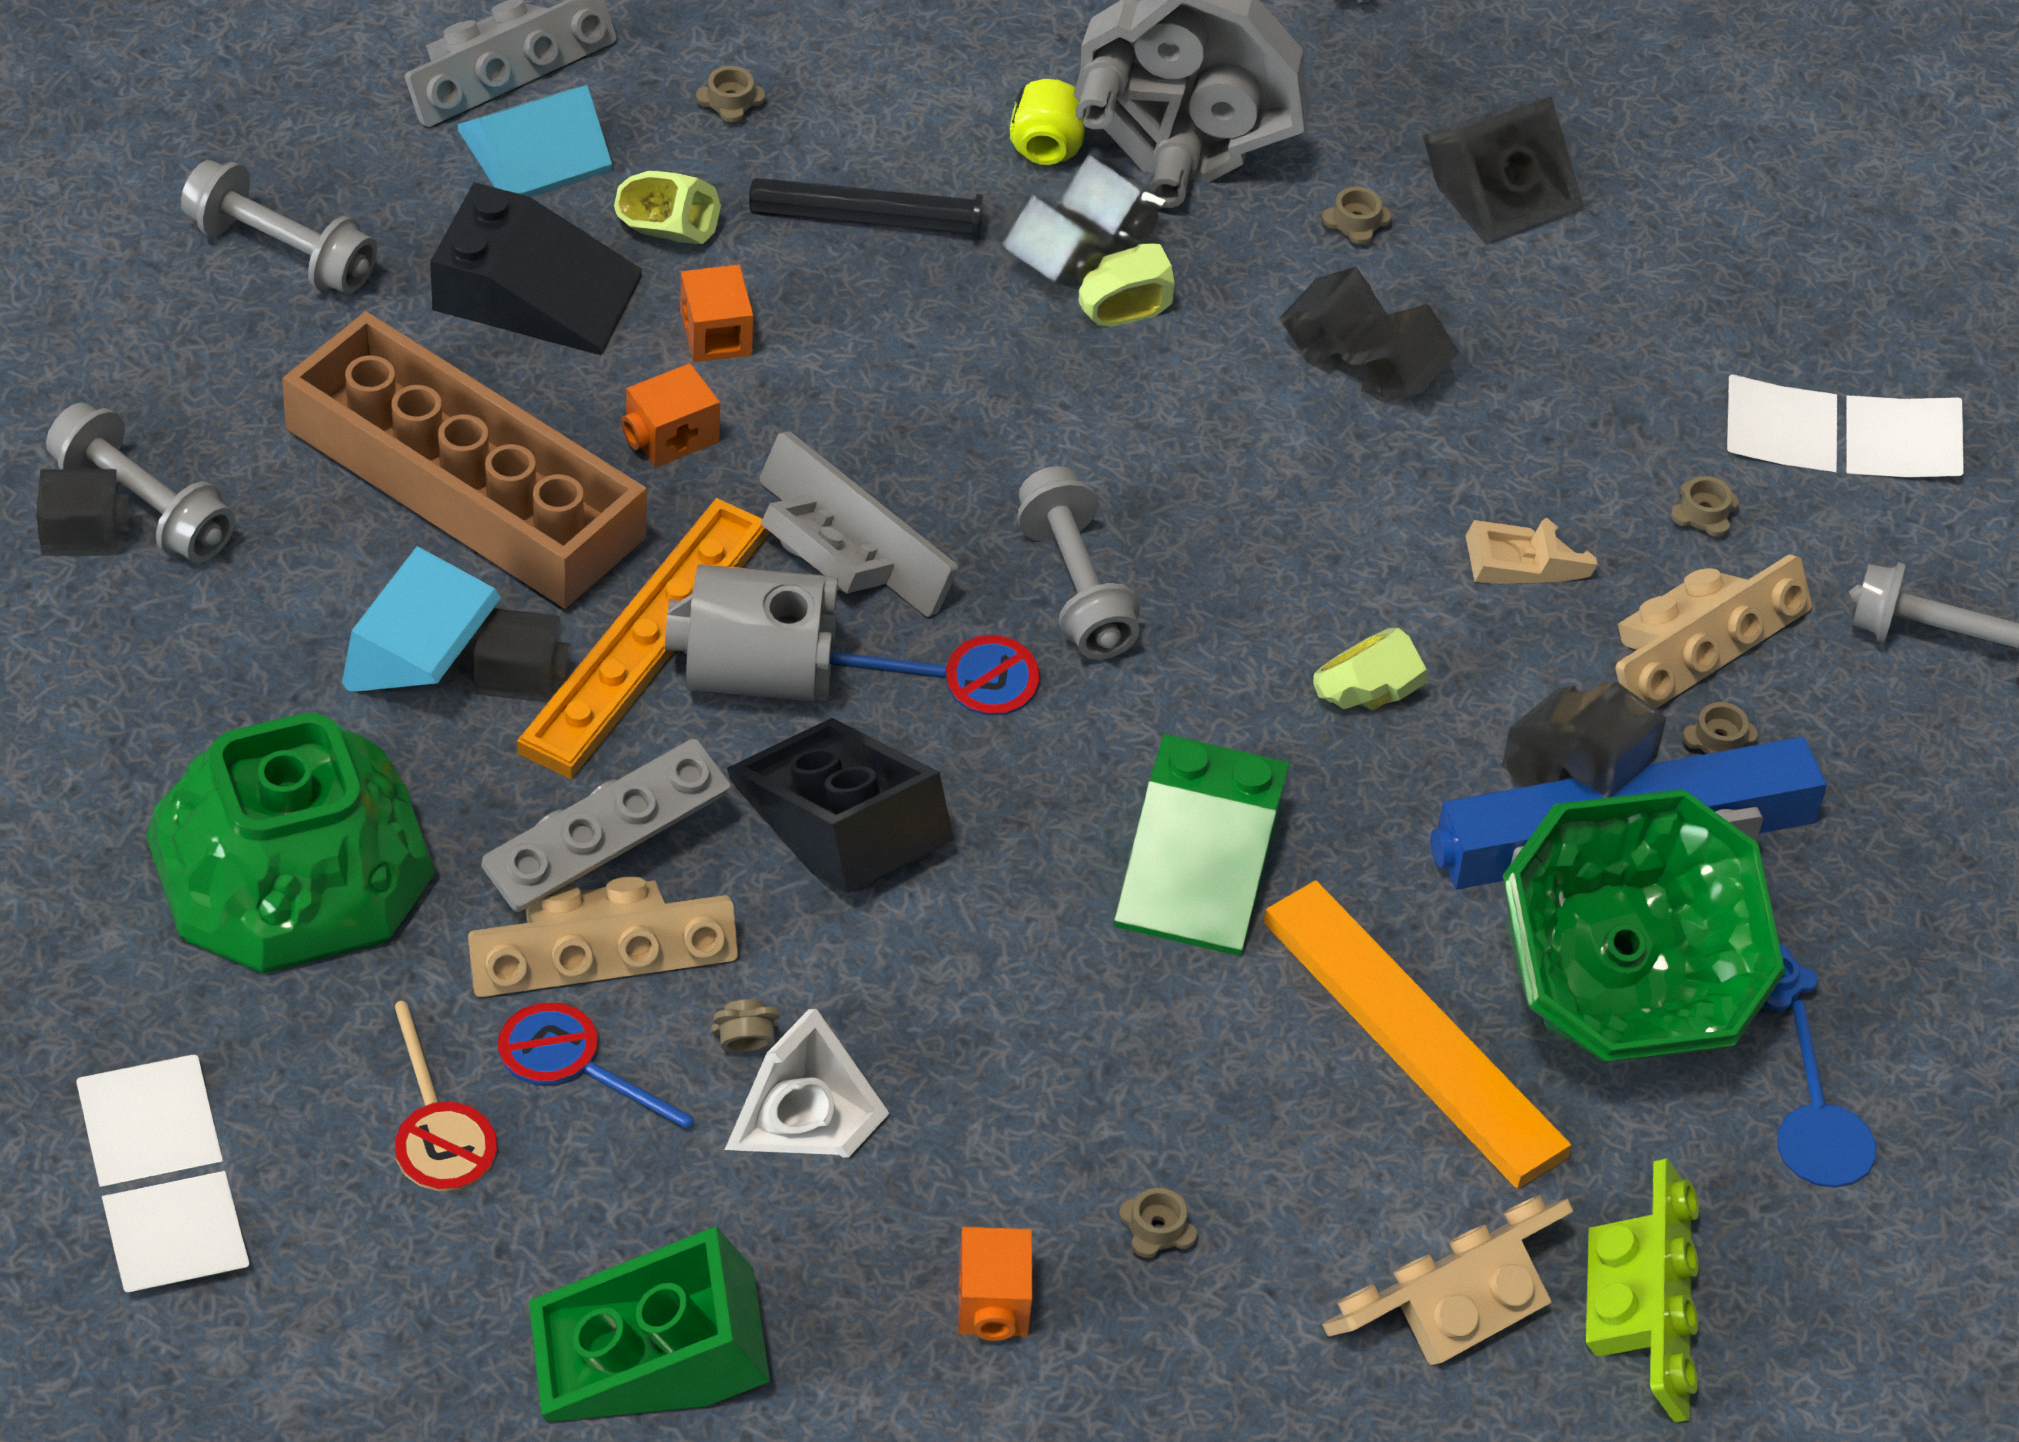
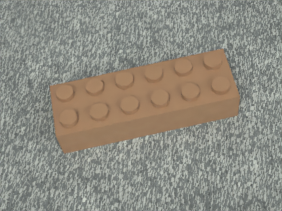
M367 311L362 313L282 378L285 425L287 430L564 609L570 606L647 538V488Z

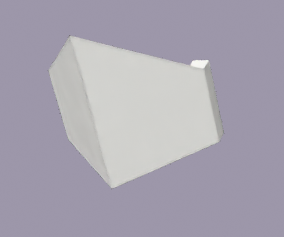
M808 1009L767 1052L725 1150L840 1155L843 1158L850 1157L890 1113L818 1010Z

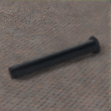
M755 178L750 186L749 207L754 213L972 234V240L979 241L983 214V194H976V199Z

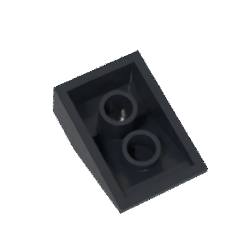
M473 182L430 261L432 310L601 356L642 276V268L531 197Z
M830 718L727 767L729 779L809 871L847 893L869 888L877 882L879 877L903 865L921 862L929 857L931 851L954 840L940 772L834 718Z

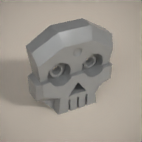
M1120 0L1090 20L1081 46V67L1073 94L1079 101L1076 108V117L1080 120L1085 115L1082 124L1090 129L1104 128L1142 171L1154 173L1148 192L1150 198L1157 196L1155 199L1157 205L1164 208L1177 207L1183 203L1186 197L1188 179L1209 183L1243 165L1246 152L1305 132L1310 110L1303 49L1260 0ZM1165 42H1171L1176 44L1177 46H1173Z

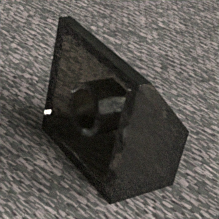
M1552 96L1518 101L1423 135L1437 187L1484 243L1584 207Z

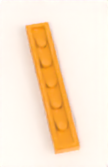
M716 498L517 740V754L572 780L675 652L673 650H665L669 600H683L693 593L697 566L699 564L743 568L769 536V530L761 525L763 519Z
M1317 880L1265 909L1263 923L1517 1190L1568 1159L1572 1146L1570 1142Z

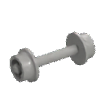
M206 160L201 162L188 177L182 191L181 210L186 216L197 221L198 228L203 234L216 238L225 232L236 220H239L311 255L308 267V280L311 286L319 291L327 292L333 288L343 293L352 294L358 291L370 276L377 257V243L372 237L360 231V226L355 219L341 216L333 220L322 234L248 199L250 173L246 166L240 163L230 162L223 165L212 160Z
M79 402L62 411L48 431L46 447L51 456L58 461L59 472L67 480L82 483L92 478L101 470L107 472L162 514L156 530V542L158 547L167 555L176 557L183 555L192 562L202 563L218 554L227 544L233 533L235 514L223 503L222 493L214 484L200 481L189 485L176 494L119 451L125 434L124 420L114 410L106 408L98 410L88 403Z
M1054 466L1039 470L1028 477L1019 489L1018 498L1021 506L1018 509L1017 521L1025 536L1035 541L1056 539L1077 591V594L1066 602L1059 613L1058 625L1064 637L1077 644L1081 654L1089 659L1102 660L1113 658L1128 650L1139 637L1140 627L1137 618L1140 613L1141 604L1134 590L1124 584H1100L1080 531L1092 521L1097 513L1098 500L1092 487L1080 481L1075 471L1068 467Z
M1898 562L1897 565L1891 568L1868 564L1863 584H1858L1848 591L1852 601L1857 603L1852 625L1873 632L1878 642L1885 643L1892 616H1897L2019 648V623L1899 592L1906 566L1904 563ZM2019 659L2015 672L2016 678H2019Z

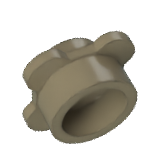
M723 66L715 69L709 75L708 87H700L697 90L696 101L703 107L713 108L720 114L722 120L737 122L743 119L744 112L750 107L759 106L764 103L765 91L760 86H754L753 76L746 69L738 66Z
M1359 186L1342 190L1336 197L1335 207L1325 209L1322 215V222L1327 228L1340 230L1349 237L1350 241L1356 244L1369 243L1372 240L1373 232L1379 227L1389 225L1391 221V212L1388 208L1382 206V201L1378 194L1368 188Z
M1699 476L1684 482L1680 489V494L1682 495L1681 502L1674 505L1671 510L1672 520L1680 526L1691 525L1696 529L1706 530L1711 536L1725 535L1730 527V523L1727 520L1729 514L1738 509V497L1725 482L1715 477Z
M1715 702L1705 706L1699 714L1696 725L1687 726L1683 732V741L1686 746L1692 749H1701L1706 754L1755 744L1758 737L1756 727L1749 723L1745 712L1739 707L1726 702Z
M755 999L730 1002L725 1005L724 1010L713 1014V1020L716 1024L712 1025V1034L720 1036L721 1048L728 1052H749L767 1049L775 1043L774 1031L778 1030V1021L776 1019L780 1018V1010L776 1007H765L764 1002Z
M1166 1188L1147 1189L1140 1193L1136 1199L1126 1200L1120 1207L1119 1219L1122 1223L1129 1226L1133 1235L1131 1248L1135 1254L1141 1257L1152 1258L1159 1250L1174 1246L1180 1249H1188L1196 1241L1197 1230L1194 1225L1187 1223V1206L1183 1197L1177 1192ZM1161 1221L1164 1223V1226L1161 1228L1154 1227L1152 1222Z

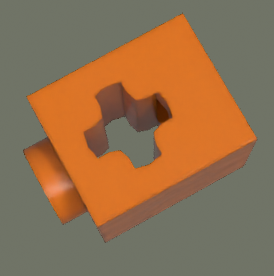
M740 264L681 271L680 313L693 363L752 356L753 312Z
M689 363L626 388V415L621 418L622 430L629 445L634 450L642 449L656 468L719 442L720 401L692 364Z
M962 1227L958 1279V1334L977 1335L988 1341H1001L1012 1336H1028L1032 1305V1229Z

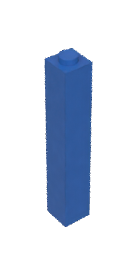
M1797 737L1445 801L1442 804L1438 829L1431 832V851L1436 865L1439 868H1447L1455 890L1503 881V874L1511 864L1514 850L1526 844L1556 803L1682 789L1689 792L1715 812L1722 809L1740 810L1757 807L1763 818L1760 834L1816 823L1827 783L1805 737Z

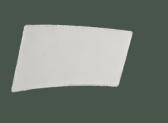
M1730 375L1727 450L1731 453L1781 465L1837 472V394L1783 387L1737 375ZM1847 396L1846 473L1892 477L1963 475L1961 398L1898 399Z
M188 1055L77 1079V1087L100 1187L223 1161L197 1055ZM225 1171L102 1196L125 1292L138 1291L249 1266Z

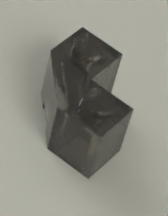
M1088 155L1059 204L1032 195L1002 246L1052 281L1079 290L1083 284V279L1088 273L1098 268L1104 256L1134 248L1140 241L1151 234L1158 221V211L1165 199L1114 164Z
M1357 267L1317 277L1279 317L1309 364L1328 374H1331L1338 368L1364 382L1361 391L1383 403L1423 393L1459 353L1429 304L1387 314L1373 293L1371 286Z
M1618 682L1600 683L1593 690L1577 691L1575 686L1559 687L1510 727L1502 767L1522 787L1575 778L1580 783L1590 786L1605 798H1609L1657 759L1667 717Z

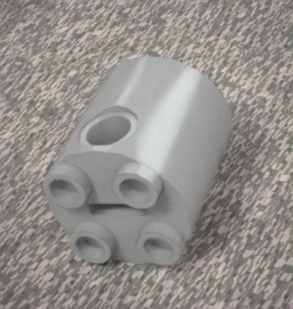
M699 564L697 566L693 593L683 600L670 599L666 620L665 650L683 651L687 655V690L803 701H828L831 675V646L834 647L837 621L838 578L826 577L825 575Z

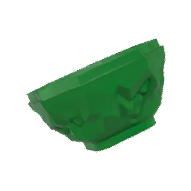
M301 713L234 729L219 736L205 752L198 754L187 766L182 779L156 805L146 834L179 936L184 937L185 941L261 973L388 942L436 873L434 863L415 816L407 786L402 781L396 766L389 760L384 750L368 739L347 730L329 717L317 713Z
M1679 789L1556 803L1503 874L1508 906V934L1513 943L1516 967L1528 1007L1543 1018L1547 1029L1578 1044L1580 1049L1587 1050L1603 1063L1724 1049L1734 1046L1785 974L1758 843L1686 790ZM1614 942L1622 946L1627 955L1620 953L1615 948Z

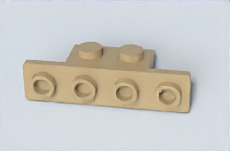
M1789 554L1749 580L1720 573L1719 570L1713 568L1694 571L1685 577L1684 583L1663 596L1645 601L1640 606L1639 611L1618 623L1622 643L1626 647L1636 649V651L1617 662L1615 667L1627 715L1636 719L1643 718L1809 612L1812 608V602L1802 559Z
M621 877L608 882L606 887L581 891L577 887L565 886L526 908L527 923L474 930L468 934L472 984L475 995L478 997L731 962L736 960L738 956L734 906L729 896L723 895L665 904L656 881H645L639 877Z
M1540 1195L1525 1200L1503 1213L1508 1224L1489 1233L1486 1225H1481L1449 1241L1448 1243L1453 1253L1434 1263L1431 1255L1428 1254L1398 1268L1393 1272L1398 1283L1378 1293L1373 1284L1342 1298L1337 1302L1342 1313L1324 1322L1322 1325L1328 1337L1356 1330L1401 1306L1426 1360L1430 1365L1440 1364L1552 1303L1523 1245L1522 1239L1572 1213L1573 1209L1568 1199L1546 1205Z

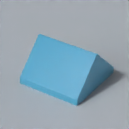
M588 85L561 91L458 124L459 133L495 188L532 197L612 171V161Z
M416 546L352 629L342 684L348 691L357 692L438 683L499 602L501 596L492 586Z

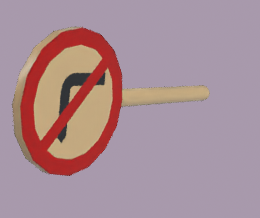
M398 1001L395 1004L396 1014L425 1106L415 1110L401 1123L395 1138L396 1162L403 1174L420 1187L436 1191L460 1190L478 1182L491 1169L497 1155L496 1132L487 1117L472 1106L453 1101L438 1102L408 1004L405 1001Z

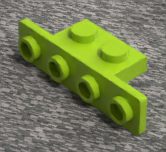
M1666 1158L1653 1162V1215L1589 1228L1586 1344L1595 1356H1606L1651 1347V1391L1673 1422L1678 1423L1689 1420L1690 1394H1695L1698 1387L1695 1364L1690 1356V1335H1695L1698 1331L1697 1311L1691 1298V1277L1697 1276L1699 1264L1697 1252L1691 1240V1221L1696 1220L1699 1216V1203L1691 1181L1688 1179L1683 1180L1670 1160Z

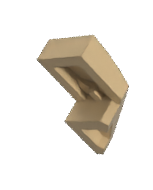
M1547 517L1542 520L1536 532L1527 527L1474 520L1465 536L1474 582L1489 584L1565 582L1591 577L1598 563L1596 557L1589 551L1583 554L1575 553L1560 541L1555 534L1559 527Z

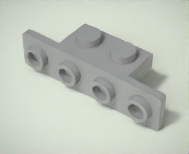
M509 0L494 6L491 9L492 16L477 23L474 20H468L447 27L443 31L445 37L426 45L431 62L405 74V80L420 124L427 127L436 125L613 44L617 37L606 1L566 0L550 8L526 4L524 0Z
M792 432L779 433L760 475V483L782 501L769 503L761 525L780 539V543L785 550L802 557L826 577L838 578V590L851 593L886 584L926 617L938 614L958 571L957 564Z
M690 739L618 780L613 779L605 782L588 797L567 809L556 810L548 814L535 827L486 853L482 858L481 867L512 910L521 912L725 796L728 793L730 783L699 741Z

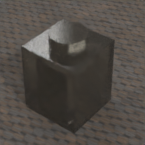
M40 469L36 518L41 556H118L119 532L131 531L130 495H119L117 469Z
M493 608L480 626L475 647V694L548 703L553 695L555 681H566L570 668L571 643L561 642V616Z

